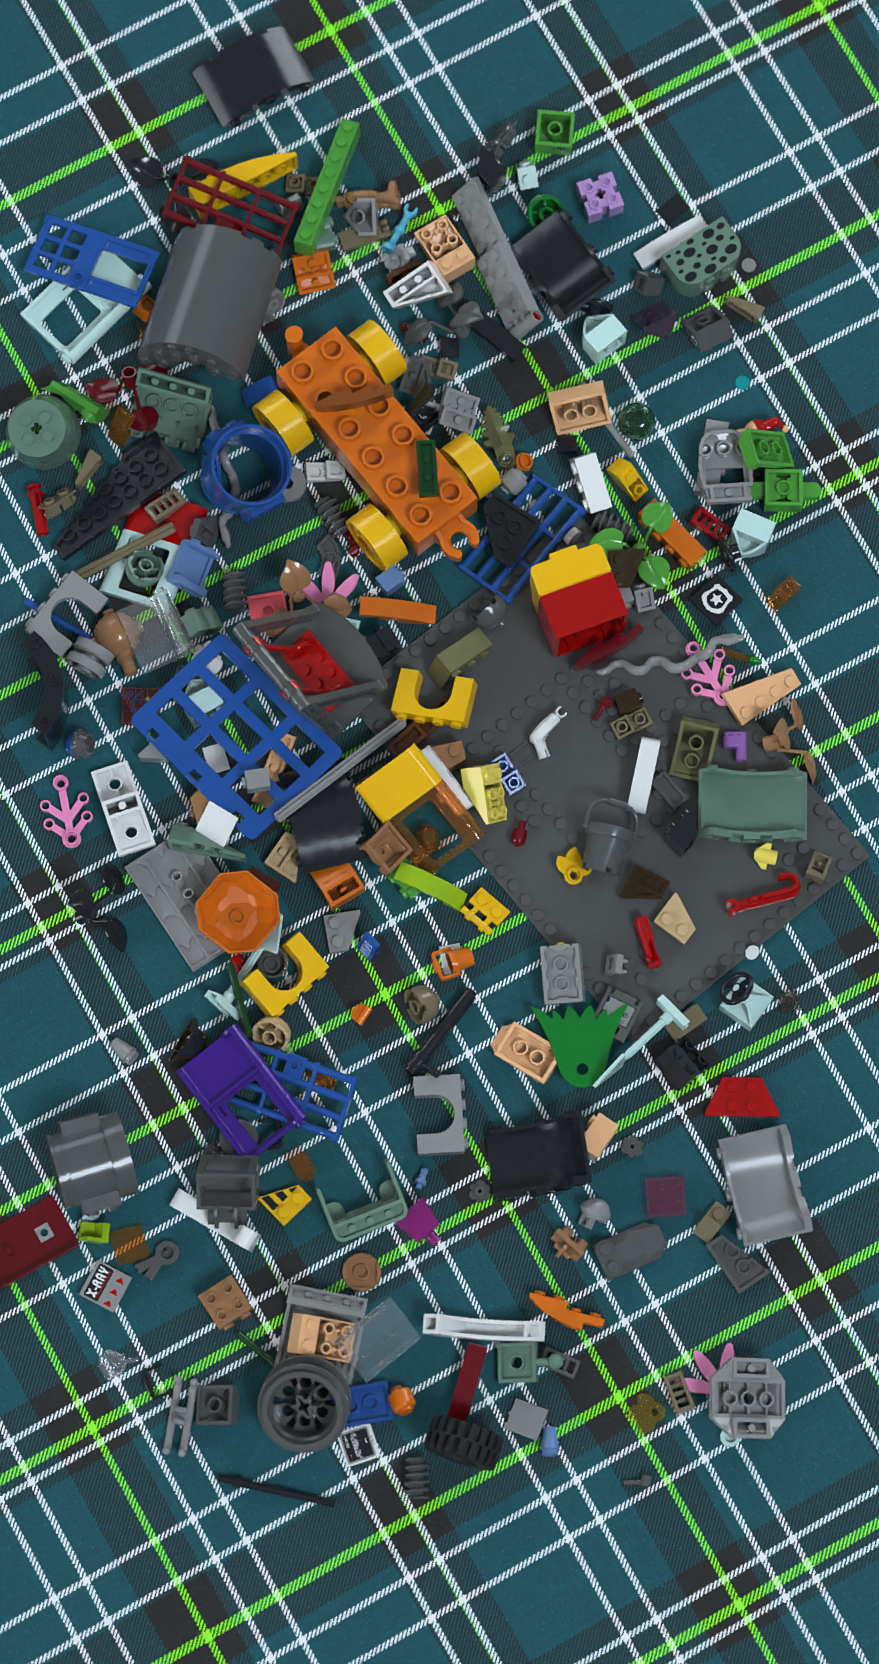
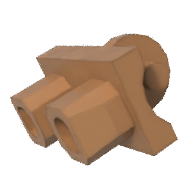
M568 1225L562 1229L559 1228L550 1239L556 1243L553 1247L559 1251L555 1255L557 1258L563 1255L567 1260L571 1257L577 1262L585 1253L584 1250L588 1243L582 1238H579L575 1243L570 1238L574 1231Z

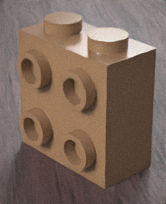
M232 1275L198 1296L219 1331L231 1329L235 1326L233 1322L238 1319L242 1321L251 1315L250 1311L253 1310Z

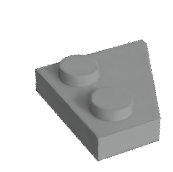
M360 910L323 916L330 954L349 951L360 917Z

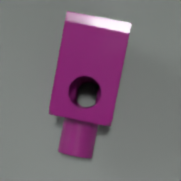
M423 1197L408 1209L405 1218L394 1222L400 1230L418 1244L426 1239L433 1247L441 1240L434 1231L439 1227V1222Z

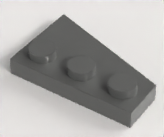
M722 1234L705 1245L738 1295L771 1273V1271L743 1252Z

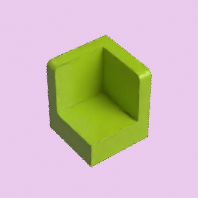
M80 1222L78 1241L95 1244L108 1243L110 1223Z

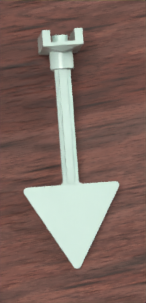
M281 913V922L256 952H252L237 975L239 982L248 975L263 950L274 954L278 953L283 915ZM232 985L223 995L210 990L207 991L205 997L227 1017L230 1014L235 1020H239V1011L231 1004L235 998Z
M662 994L656 1002V1005L664 1012L659 1017L660 1020L625 1053H622L592 1086L594 1088L598 1087L622 1068L624 1061L639 1051L665 1025L668 1026L673 1021L684 1031L689 1026L688 1023L690 1021Z

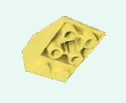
M499 763L483 764L461 769L463 789L485 824L507 820V808L504 802L505 791L502 787V770Z

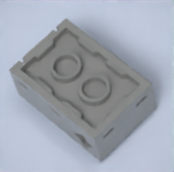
M559 942L549 947L540 946L544 1004L558 1005L586 1002L581 944L575 943L571 945Z

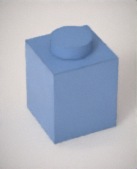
M393 566L386 572L378 575L375 578V583L385 596L388 597L405 585L404 578L406 576L400 568L397 569Z

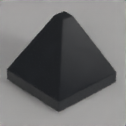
M441 336L440 358H459V339Z
M557 435L558 454H577L576 435Z

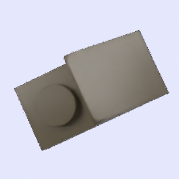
M716 1201L694 1229L693 1233L708 1244L732 1212Z

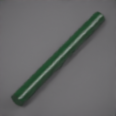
M231 961L226 963L244 1033L247 1038L253 1037L234 962Z
M239 1330L235 1337L274 1368L275 1359Z

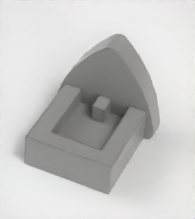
M297 193L287 198L289 201L300 203V208H298L295 214L304 209L301 197ZM272 202L279 214L288 220L293 210Z

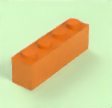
M654 498V499H653L650 503H648L647 505H649V504H651V503L658 502V501ZM643 508L638 513V523L644 529H649L650 527L646 526L642 521V511L644 510ZM674 517L670 528L666 532L658 533L654 529L651 531L653 539L657 542L660 541L664 545L665 551L669 555L673 554L678 559V564L684 569L687 568L690 571L706 556L707 550Z

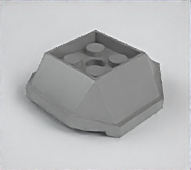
M730 1358L709 1377V1418L730 1438L771 1439L776 1430L785 1421V1379L774 1367L770 1359ZM744 1395L748 1397L747 1404L743 1400Z

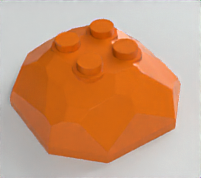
M249 871L220 873L196 901L198 930L228 954L256 952L281 922L278 894Z

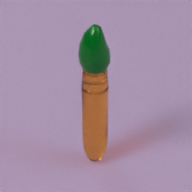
M718 648L724 650L727 657L749 662L752 665L762 664V661L756 656H749L727 648Z

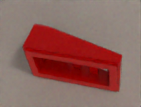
M702 506L695 510L687 522L693 528L718 542L719 537L725 538L731 529ZM700 515L703 516L700 522H698V517ZM707 519L709 522L705 527L703 524ZM713 523L716 524L712 531L709 530ZM719 528H722V531H721L720 534L717 536V535H716V532L718 531Z

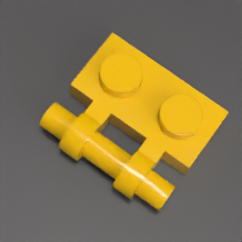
M482 887L469 900L473 908L469 910L466 906H463L460 910L465 915V919L471 920L478 926L480 932H485L488 936L494 931L489 925L493 923L498 927L510 914L506 907ZM478 911L486 917L484 921L476 916Z

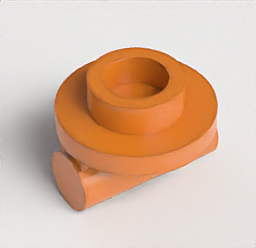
M363 1003L358 1004L352 1010V1019L362 1026L372 1009Z

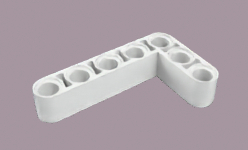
M178 1188L169 1204L250 1252L254 1250L262 1236L244 1225H239L238 1229H234V1223H220L219 1229H215L214 1225H208V1210H197V1199Z

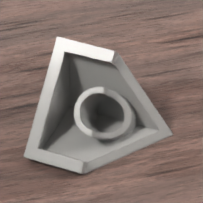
M357 198L344 213V219L358 236L377 235L379 212L376 198Z

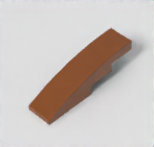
M388 384L373 391L369 385L352 393L350 387H347L315 402V409L317 412L357 409L393 397L394 389L391 384Z

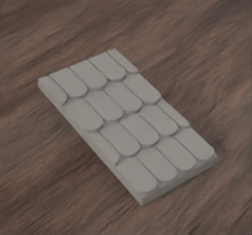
M167 839L124 867L193 972L225 952L198 930L196 901L220 874L209 856L172 851L169 849Z

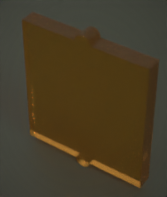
M141 1224L128 1228L124 1226L123 1229L110 1232L118 1266L131 1262L135 1264L138 1260L150 1257Z

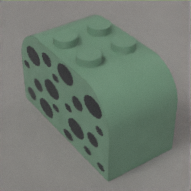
M722 216L663 254L659 269L674 290L680 295L693 297L703 291L708 292L717 282H723L730 277L729 274L737 267L741 251L740 240Z

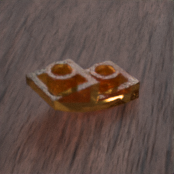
M119 405L110 426L109 438L120 448H123L132 433L129 431V428L136 416L125 406Z

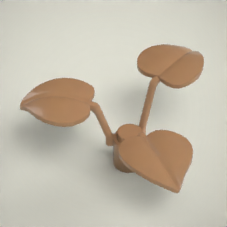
M287 559L280 576V586L290 597L288 601L290 603L289 612L294 611V602H302L304 598L313 604L316 601L309 597L302 589L309 586L311 582L310 572L302 564ZM331 594L323 601V605L338 612L344 618L352 610L348 600L341 594ZM280 608L276 610L272 615L288 612V610L285 608ZM290 626L269 630L267 635L269 637H279Z
M793 698L790 705L791 714L794 719L793 725L788 727L785 719L781 718L773 731L774 735L763 737V746L766 752L777 750L778 753L802 754L811 777V785H814L816 764L811 752L790 749L789 731L796 727L802 730L804 726L802 711Z

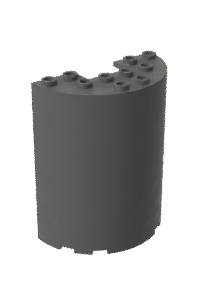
M197 224L195 228L187 226L181 229L180 233L176 236L138 350V361L144 365L154 364L161 368H174V362L180 361L188 362L192 365L202 364L206 366L208 373L214 377L223 376L231 380H245L282 266L280 257L274 250L269 251L263 247L264 243L254 237L248 239L235 229L210 224Z

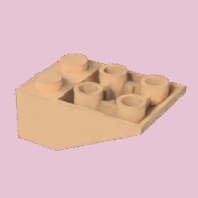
M446 214L414 233L428 260L436 264L447 283L476 267L475 256Z
M293 1313L287 1352L349 1363L356 1323Z

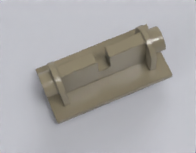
M66 487L61 488L57 491L56 495L43 500L38 509H44L45 518L52 519L62 512L59 506H61L62 510H65L75 503L76 497L73 493L76 490L67 489Z

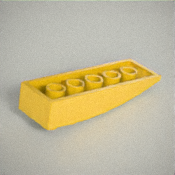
M296 152L259 157L238 163L221 170V172L226 171V174L256 187H264L298 169ZM208 175L206 179L197 182L215 189L219 179ZM222 181L219 191L237 199H241L251 193L225 181ZM192 187L188 188L190 199L207 206L209 205L212 198L211 195ZM215 198L212 208L220 210L230 205V203ZM195 209L200 219H203L205 213Z

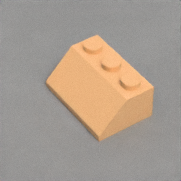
M603 380L548 392L549 405L557 435L612 423Z

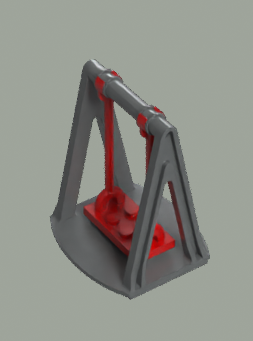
M315 602L309 608L243 621L232 629V633L243 645L242 648L250 658H254L260 665L264 673L279 688V694L283 699L290 702L300 715L325 732L332 740L341 734L388 689L382 666L367 640L346 618L321 603ZM290 626L272 644L267 643L259 636L264 631Z

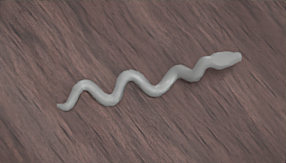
M211 405L208 418L212 431L219 428L213 405ZM226 446L219 450L218 455L230 480V495L239 499L241 492L240 481L228 456L229 447ZM223 512L218 520L222 541L225 543L226 548L229 549L231 546V535L226 523L233 514Z
M732 633L715 636L710 639L705 649L695 652L688 659L680 663H672L662 656H653L647 659L643 665L635 666L627 660L619 659L611 661L605 668L597 670L596 673L598 675H607L616 668H624L630 674L644 675L654 666H661L670 673H682L691 669L697 663L712 657L718 644L733 645L743 641L744 635Z

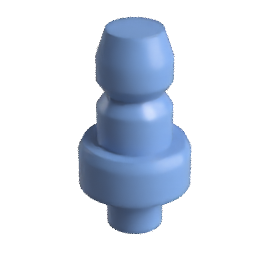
M425 1167L420 1170L419 1176L414 1181L416 1189L421 1190L422 1186L424 1187L427 1183L426 1175L428 1174V1169Z

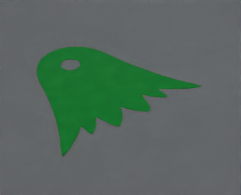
M628 1003L618 1008L609 1017H607V1009L603 1010L597 1019L591 1005L585 1009L581 1018H579L573 1008L568 1006L564 1020L555 1011H552V1019L539 1009L531 1006L532 1011L546 1033L559 1071L568 1083L581 1088L589 1087L602 1076L607 1066L616 1029ZM581 1063L588 1066V1072L585 1075H580L577 1072V1066Z

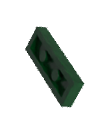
M435 440L416 441L419 498L439 497Z

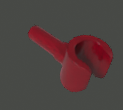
M347 531L345 534L351 545L347 548V551L354 558L360 553L359 547L353 541L350 532Z
M602 698L600 707L593 720L597 722L604 707L610 709L612 698Z

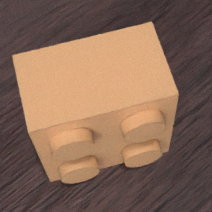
M600 1112L597 1117L595 1115L591 1117L586 1126L588 1130L585 1133L588 1158L593 1162H596L619 1127V1125Z

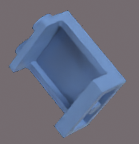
M195 538L182 540L166 581L193 597H206L208 590L203 588L213 560L219 559L220 555L215 553V549L201 545V541Z

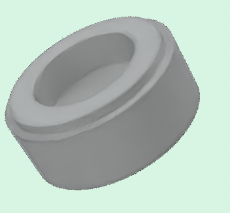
M573 527L565 535L564 542L568 546L572 545L579 538L581 531L577 527Z

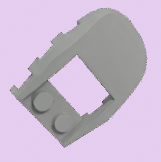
M736 430L710 431L700 441L699 481L707 506L732 503L750 504L752 501L753 470L747 468L744 464L742 452L738 444L741 433ZM743 468L744 482L707 485L706 470Z

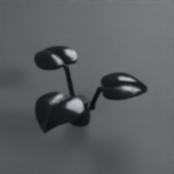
M144 157L131 160V171L139 185L145 188H153L157 180H167L169 187L173 189L179 173L175 172L170 176L160 178L163 173V166L156 158ZM204 158L195 159V161L218 170L219 163L217 161ZM188 165L185 169L186 174L189 176L188 178L195 181H202L209 175ZM179 182L176 193L182 188L183 183ZM175 200L174 202L171 201L169 210L190 218L189 206ZM166 201L160 207L159 217L167 228L176 233L183 229L185 224L166 216L165 218L161 217L167 203Z
M112 864L105 866L101 873L104 885L109 888L107 893L93 902L92 894L87 889L81 888L74 892L67 905L76 910L74 914L75 920L80 925L88 922L92 924L106 923L104 931L107 938L119 951L124 952L127 944V931L123 923L116 918L111 921L109 919H96L98 911L95 906L112 892L120 896L125 890L124 877L119 869Z

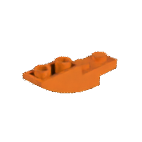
M537 1290L529 1294V1299L541 1312L566 1327L582 1331L583 1324L603 1328L605 1319H602L600 1314L592 1312L589 1315L582 1314V1310L577 1308L566 1310L568 1302L564 1301V1297L554 1295L553 1298L547 1297L545 1292Z

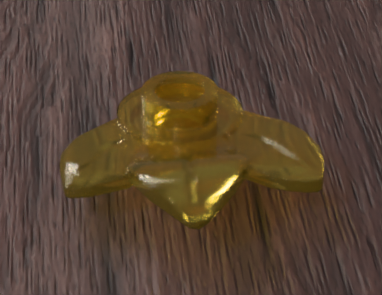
M638 1394V1404L630 1407L626 1415L631 1420L638 1422V1433L645 1434L654 1430L656 1423L664 1419L666 1410L662 1404L655 1402L652 1396ZM655 1408L659 1412L657 1416H654L652 1414V1411Z

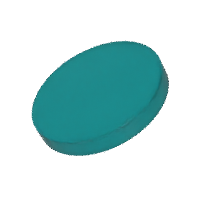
M742 375L736 378L735 385L738 389L745 390L749 387L750 380Z

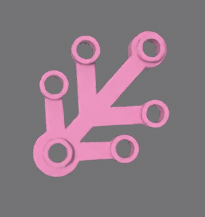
M694 641L689 642L685 648V653L688 657L697 651H701L700 645ZM695 646L697 650L691 651L690 647ZM717 649L713 655L712 671L704 660L697 663L704 674L696 673L689 669L687 671L691 675L686 677L683 674L684 672H682L681 677L684 680L691 679L711 684L714 690L704 689L702 685L696 683L692 686L691 693L694 696L701 695L713 698L717 705L727 706L724 699L720 698V694L730 691L729 686L731 678L735 674V667L733 665L725 666L723 671L725 677L721 687L717 678L721 662L725 658V651ZM716 653H722L723 657L718 658ZM731 668L733 673L728 674L726 669ZM699 687L700 692L696 693L693 689Z
M58 775L53 779V786L59 792L62 811L52 806L48 800H43L40 803V808L43 812H49L64 822L66 830L56 825L51 818L46 819L43 825L47 831H53L61 836L62 842L67 848H76L81 843L80 833L87 823L92 822L93 815L90 811H84L81 814L82 819L75 828H73L72 821L83 805L89 803V796L87 793H80L78 800L70 810L66 792L69 786L68 779L63 775ZM60 781L65 783L63 787L58 786ZM81 796H86L87 800L82 802L80 798ZM43 804H49V808L43 809ZM89 814L91 817L89 820H85L84 815ZM52 822L53 826L48 828L46 827V823ZM70 836L75 837L74 842L68 841Z

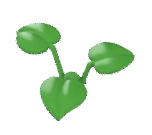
M655 502L644 508L642 511V521L650 528L643 542L634 544L632 548L627 543L622 542L624 535L615 528L604 529L593 537L590 545H601L607 559L608 551L623 550V546L626 549L645 548L642 558L643 562L640 563L638 574L648 585L658 589H665L670 573L669 563L661 556H653L649 560L648 557H645L647 552L645 545L653 529L658 533H664L670 528L673 521V510L668 502Z

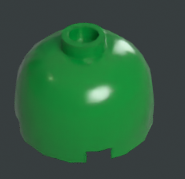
M538 194L531 199L527 206L528 220L535 227L558 208H561L564 212V206L552 194Z

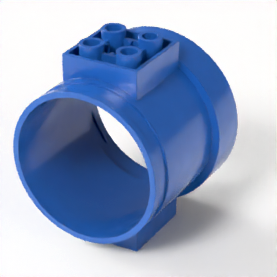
M233 420L227 423L221 431L217 428L205 437L206 440L202 445L208 456L201 470V485L207 499L216 508L225 513L241 515L245 524L274 510L286 501L282 492L287 487L291 477L292 461L286 444L275 432L260 425L244 424L243 420L238 422ZM239 445L250 448L261 456L268 467L270 475V486L264 499L250 502L242 501L224 490L215 473V459L219 449L226 446Z

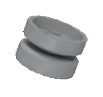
M77 637L73 644L76 651H70L65 661L80 673L101 681L106 674L103 666H110L115 658L114 655L105 647L88 638Z

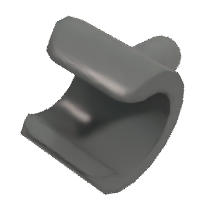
M642 1474L641 1480H624V1485L649 1487L652 1477Z

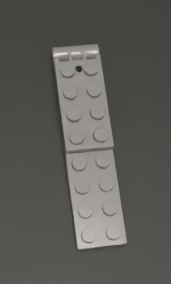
M473 177L452 195V199L479 256V259L476 260L477 266L506 329H510L509 332L520 340L543 321V314L534 300L479 177Z

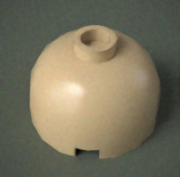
M269 1015L263 1017L252 1029L253 1042L276 1050L278 1048L282 1049V1052L286 1049L291 1039V1030L287 1022L277 1016L272 1017Z

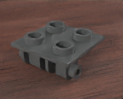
M517 120L499 126L495 132L497 134L495 138L490 139L485 145L486 149H490L493 152L496 160L500 159L504 151H506L507 148L505 146L508 147L516 137V130L513 128L518 122Z

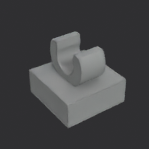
M622 954L607 955L604 974L612 976L627 973L626 970L622 969V966L628 963V960L623 959L624 955Z

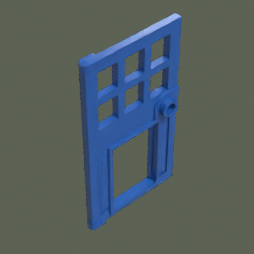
M47 214L23 270L24 272L66 285L67 287L136 309L162 252ZM52 225L66 229L63 239L48 235ZM72 232L87 236L82 246L68 241ZM46 240L60 245L56 254L42 250ZM65 247L79 251L76 261L61 257ZM103 250L148 265L137 291L92 276ZM38 256L53 260L49 270L35 266ZM58 263L73 267L68 277L54 272Z

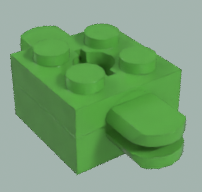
M765 469L763 481H753L751 488L752 500H763V512H801L803 501H815L821 493V487L818 483L803 482V469Z

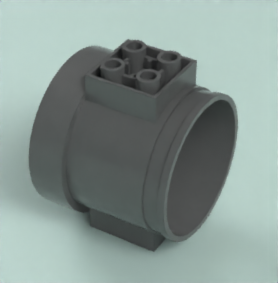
M94 1111L58 1121L59 1132L45 1135L50 1162L65 1210L69 1209V1207L80 1206L83 1215L92 1217L99 1215L100 1210L106 1209L107 1212L119 1209L118 1205H122L121 1198L139 1193L130 1149L117 1111L98 1116V1113Z

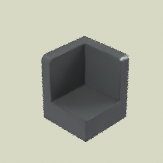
M637 271L632 289L644 296H660L665 278L654 272Z

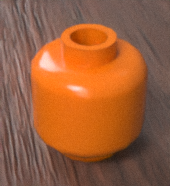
M397 1385L391 1389V1393L387 1397L393 1413L400 1416L411 1413L416 1405V1400L409 1387Z

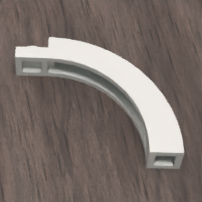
M424 1314L423 1334L497 1342H544L546 1322L486 1320L444 1314Z

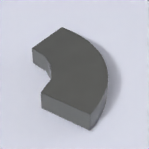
M328 533L316 545V549L322 559L317 574L322 578L326 561H330L336 580L340 571L341 556L336 541Z

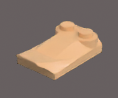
M515 1021L510 1025L502 1026L491 1043L495 1056L543 1085L557 1066L550 1043Z

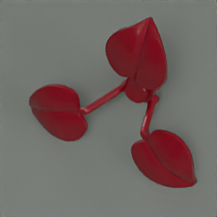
M143 364L140 366L168 375V368H161L154 364ZM132 366L123 368L119 384L115 379L109 377L85 384L88 395L94 401L106 404L116 399V393L121 391L124 383L126 387L132 388L138 410L131 412L128 416L129 426L141 432L151 431L157 426L159 421L157 410L152 406L141 408L135 385L138 369L136 371Z

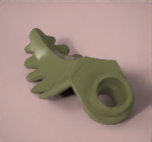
M488 405L483 412L486 416L482 417V420L486 423L481 424L482 428L487 429L481 435L488 438L483 442V445L494 449L497 462L501 467L509 468L515 463L516 456L512 445L515 434L513 432L507 433L510 425H502L505 418H499L500 412H496V408ZM505 456H509L507 460H503Z

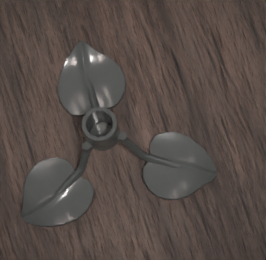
M459 282L450 285L453 291L452 294L437 298V305L440 308H445L449 305V309L454 315V318L449 322L450 328L432 320L428 321L425 317L413 322L406 332L405 345L407 348L425 339L432 330L431 325L447 331L450 335L454 333L458 339H464L470 333V328L467 325L483 319L480 307L475 301L462 305L458 313L455 312L452 304L459 302L463 296V287Z

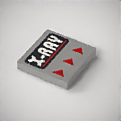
M97 1260L79 1295L114 1313L133 1278Z

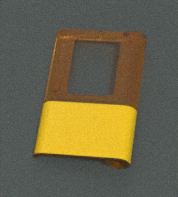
M415 743L371 776H366L354 786L355 790L382 824L390 821L412 847L413 851L408 856L417 868L433 875L439 872L438 869L485 834ZM428 800L434 801L463 838L461 843L437 860L432 859L403 822L406 816Z

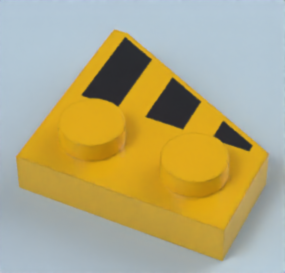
M297 1185L261 1196L258 1200L285 1226L312 1201V1198Z

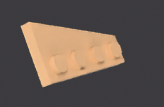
M789 668L744 686L723 692L721 696L739 726H743L800 686L801 682L793 669Z

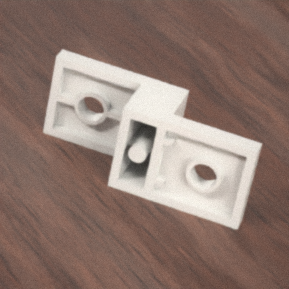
M127 760L92 771L91 775L119 858L156 846ZM118 780L120 787L112 789L110 788V782ZM129 828H134L137 830V834L135 837L130 838L126 835V831Z

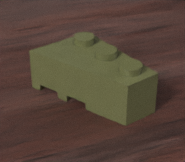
M478 627L438 654L427 673L442 689L453 681L456 676L473 667L479 659H485L490 654L489 650L493 644Z

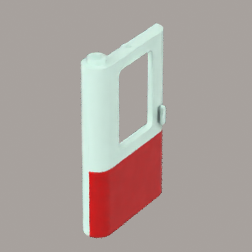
M159 493L128 515L115 549L117 550L169 522L174 524L176 532L151 544L170 552L154 595L149 598L119 588L129 556L108 566L99 591L103 594L154 610L153 613L155 615L164 617V615H169L179 589L166 580L181 541L190 540V528L193 525L194 519L206 517L208 510L202 506L187 502L157 526L144 508L163 495ZM172 497L176 503L179 502L178 499ZM167 500L166 503L171 507L172 503ZM162 504L160 507L164 511L166 508ZM157 509L154 511L157 515L160 514Z

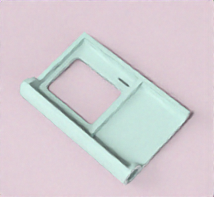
M104 250L92 274L94 277L137 291L143 277L141 274L137 275L117 255ZM68 266L61 275L68 277L73 267ZM53 281L20 315L61 354V358L67 364H74L131 307L79 291L101 313L68 346L62 345L41 325V322L76 289ZM149 281L146 285V288L142 296H144L152 288V285Z

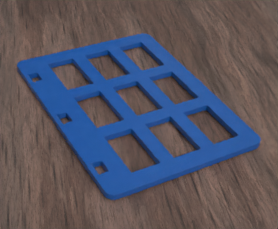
M222 634L214 638L132 716L133 726L209 801L231 814L237 812L243 818L240 824L236 822L235 827L250 840L256 839L275 821L273 814L317 781L342 755L341 748L325 732L300 715L290 702L285 701L279 694V688L226 635ZM221 652L250 679L235 694L206 667ZM196 675L225 702L210 718L182 691ZM258 688L287 715L272 731L243 704ZM172 698L201 726L186 741L157 714ZM233 712L263 739L248 754L218 727ZM295 725L324 752L309 768L280 740ZM151 729L160 735L156 740L148 733ZM209 735L238 763L223 778L194 751ZM272 748L300 777L285 791L269 777L271 787L267 792L275 801L259 815L231 786L244 775V771L259 769L260 767L256 762ZM193 770L201 776L198 782L189 774Z

